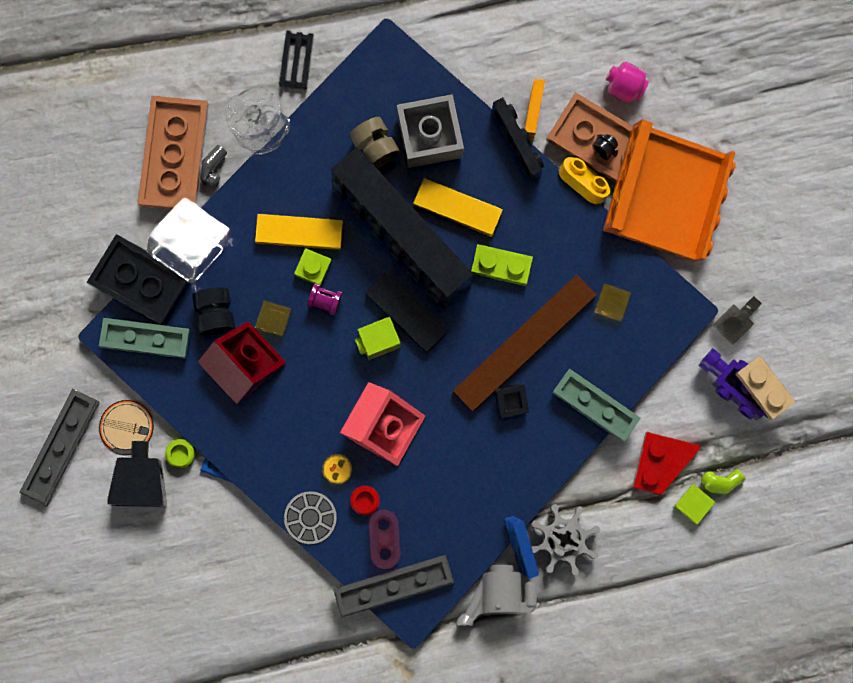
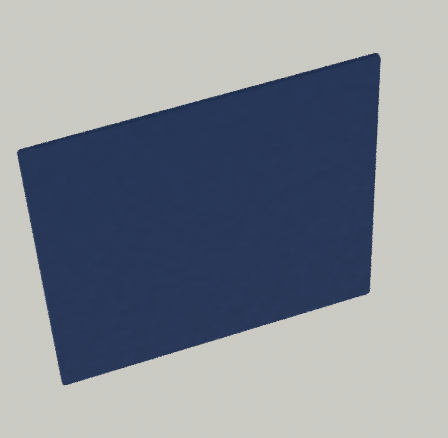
M385 18L155 254V256L192 277L163 326L190 329L187 358L100 348L99 342L103 318L159 325L115 299H112L79 333L78 338L287 534L289 533L285 526L284 514L287 505L295 496L304 492H318L326 496L336 510L337 519L333 532L325 540L316 544H305L297 540L295 541L343 586L446 555L454 581L453 584L369 609L410 648H416L509 546L511 542L504 519L515 516L524 521L526 527L609 435L606 430L552 394L568 369L570 368L631 410L717 315L718 308L647 245L603 231L608 211L601 204L589 202L560 177L559 167L531 143H529L532 152L539 154L544 167L541 168V177L530 183L494 116L492 108L391 19ZM453 94L464 146L463 158L407 168L397 119V105ZM381 117L389 131L387 137L394 139L401 152L394 160L377 170L470 271L472 270L477 244L532 256L527 285H518L474 274L471 286L447 308L442 303L439 305L435 304L427 294L429 289L422 282L417 284L407 272L410 270L403 261L398 263L388 250L391 249L384 240L380 243L370 232L372 227L365 219L362 222L358 220L351 211L352 205L346 199L341 201L332 190L334 186L331 183V169L356 148L349 136L350 132L371 118ZM423 179H428L503 209L492 237L413 206ZM258 214L343 220L341 250L256 244ZM305 248L332 259L320 288L334 293L338 291L343 292L335 316L330 315L329 311L314 306L312 308L307 307L314 284L294 276ZM384 273L391 277L447 331L428 353L391 319L400 340L401 348L368 360L366 353L360 354L355 339L359 337L358 329L388 317L365 295V292ZM578 275L597 294L596 297L500 386L525 384L529 413L500 418L495 392L477 409L471 412L453 393V390L573 277ZM217 287L228 288L231 304L227 310L233 312L235 327L237 328L249 321L287 362L256 392L238 404L228 396L198 363L213 341L227 333L212 336H201L198 334L196 318L201 314L195 312L192 294L197 291ZM368 382L390 390L425 415L423 422L398 466L361 447L340 433ZM342 457L348 461L350 474L345 481L335 483L326 477L324 468L329 459ZM343 461L339 462L340 467H342L341 464L344 463ZM334 474V475H333V478H334L335 480H336L335 477L338 476V474ZM360 486H370L379 495V507L371 515H360L351 506V495Z

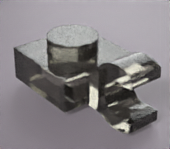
M753 296L741 309L733 304L712 326L734 345L754 325L748 317L762 303Z

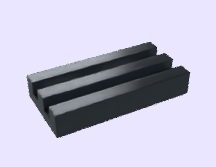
M286 31L279 80L280 87L307 89L314 34L308 33V35H305L303 32H297L296 34L292 33V31ZM295 40L291 81H286L291 41ZM303 41L307 42L302 82H297Z

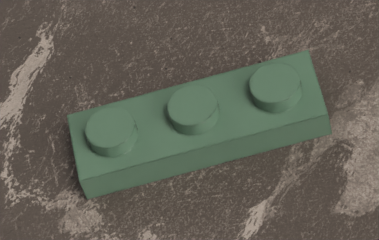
M103 318L99 347L186 359L190 329Z
M570 368L552 392V394L623 443L641 419Z

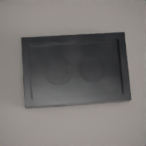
M116 234L86 283L153 322L163 325L192 277Z

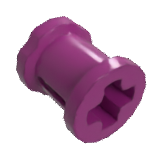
M315 283L311 290L307 307L312 308L314 306L329 311L330 315L335 316L343 292L338 291L334 293L320 288V284Z

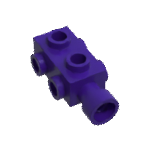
M712 348L698 366L706 373L710 371L717 377L712 383L717 388L715 392L726 401L732 400L739 406L738 411L750 420L754 418L757 421L763 415L768 418L759 405L755 406L750 402L749 399L752 395L736 376V373L747 366L748 363L743 360L737 362L733 359L727 364L720 358L721 354ZM728 378L735 379V387H732L727 383Z

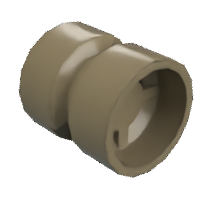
M374 117L361 123L349 134L355 147L363 150L362 153L376 169L394 160L401 152L394 139L387 137L389 131L381 117Z

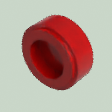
M360 486L353 491L350 502L356 513L367 516L373 514L378 509L380 499L374 488Z

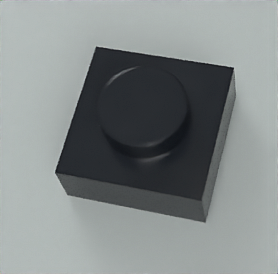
M520 383L494 389L500 418L529 413L525 384Z

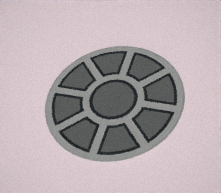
M304 492L295 496L287 505L284 514V522L288 533L295 540L305 544H316L329 537L335 528L337 519L336 510L332 502L318 492Z

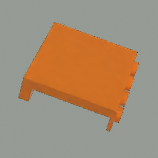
M642 119L633 124L603 231L693 262L705 260L713 248V241L711 239L713 231L717 229L720 223L721 215L719 210L728 195L726 185L728 178L731 177L735 169L736 163L733 160L736 152L730 151L725 154L654 129L652 128V122Z

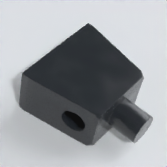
M132 441L131 458L119 457L116 459L107 499L108 505L167 507L162 461L158 458H148L149 442Z

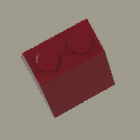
M249 321L213 341L198 361L236 404L256 392L287 363Z

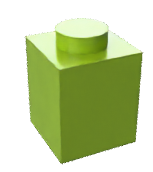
M390 317L358 329L359 337L355 339L360 354L366 353L368 360L401 348L400 340Z

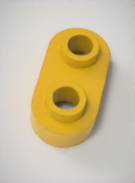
M568 157L559 167L560 177L589 202L601 204L610 194V187L607 181L589 168L581 159Z

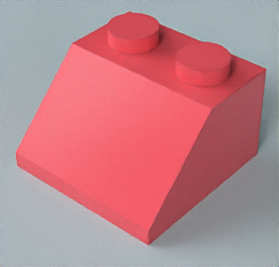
M368 382L340 433L361 447L398 466L423 422L425 415L390 390Z

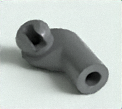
M216 145L202 161L200 179L204 185L207 184L210 188H215L219 184L220 175L214 172L216 166L227 155L226 150L220 145Z

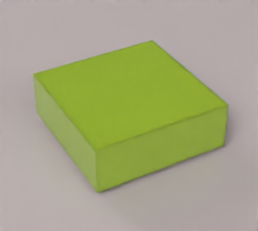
M691 484L674 507L697 525L716 502L696 485Z

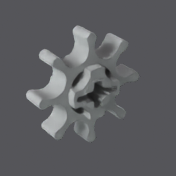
M554 504L550 507L554 517L553 523L550 526H543L538 521L531 523V527L540 530L544 537L541 545L532 546V551L535 553L538 550H544L549 553L551 560L550 564L545 568L546 573H552L555 563L562 560L569 564L570 573L575 576L579 573L575 565V559L579 554H586L591 559L598 557L597 552L590 551L586 547L585 539L589 534L599 533L600 528L595 526L590 530H585L579 526L578 518L583 512L582 507H577L574 516L566 520L560 517L558 506ZM560 524H563V525H564V528H561V529H556V528H555L557 525H560ZM565 533L569 534L568 540L576 545V547L569 544L561 547V541L553 534L559 536ZM549 540L552 543L553 549L550 547ZM567 551H572V552H573L572 555H569V556H565V555H564V553L567 552Z

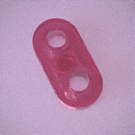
M379 510L371 516L369 521L371 559L377 567L390 569L400 559L398 519L391 511ZM381 520H387L390 524L389 528L385 531L380 530L378 527V523ZM383 549L390 550V559H381L380 552Z

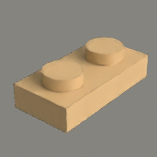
M761 356L736 373V376L770 421L796 403Z

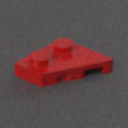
M646 432L632 488L662 495L700 450L701 445Z

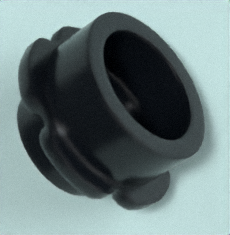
M597 135L592 148L599 157L609 160L612 156H617L618 154L616 149L618 143L611 135Z

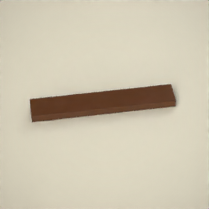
M578 275L573 277L453 390V393L473 412L495 392V388H499L592 301L597 294Z

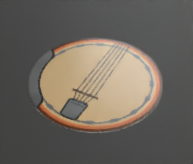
M121 400L113 403L104 411L99 422V433L103 443L110 450L120 454H131L132 441L149 442L154 429L153 418L148 409L141 403L133 400Z

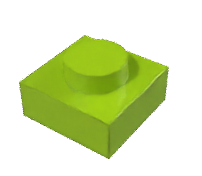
M305 248L294 276L312 284H320L321 287L332 259Z

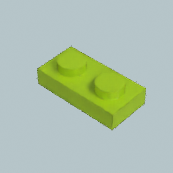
M477 244L471 272L475 275L526 286L533 257Z

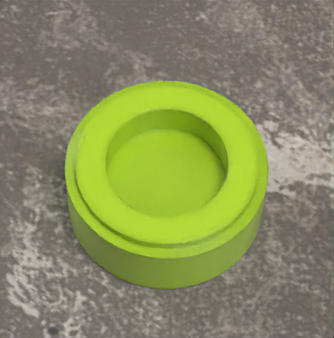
M177 439L169 443L165 451V457L171 466L184 469L193 463L195 450L188 441Z

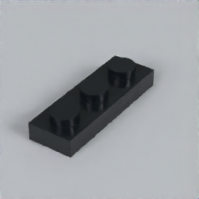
M503 97L494 101L492 112L530 183L539 179L542 174L541 168L544 167L542 159L537 152H532L529 146L531 140L525 128H519L516 122L518 116L511 103L507 105Z

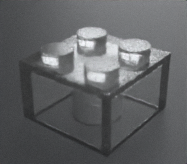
M183 197L149 234L146 252L193 285L227 246L230 229Z

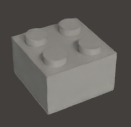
M453 94L397 105V119L407 168L463 158L464 146Z

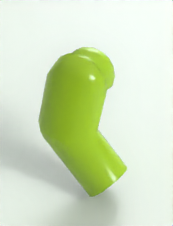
M739 469L734 470L726 477L715 475L713 472H706L701 478V483L711 493L726 495L744 482L746 478Z

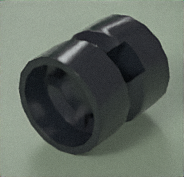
M209 288L192 294L195 312L201 314L196 318L199 335H219L228 333L236 328L233 312L227 310L231 304L228 288Z

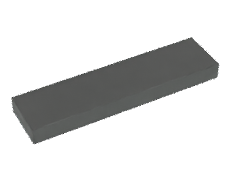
M72 388L19 493L46 506L48 505L100 403L98 400Z
M446 555L335 588L333 591L341 618L444 587L453 584L454 581Z

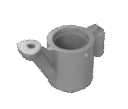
M513 565L490 566V572L483 573V578L466 612L458 618L456 626H473V622L481 614L502 615L533 612L537 606V584L535 582L525 583V602L523 603L521 573L514 572Z

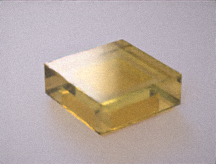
M603 284L594 312L621 321L631 292Z
M264 300L255 328L283 337L292 309Z

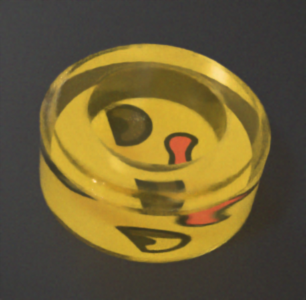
M334 454L324 461L323 474L329 482L341 484L350 478L352 466L345 456Z

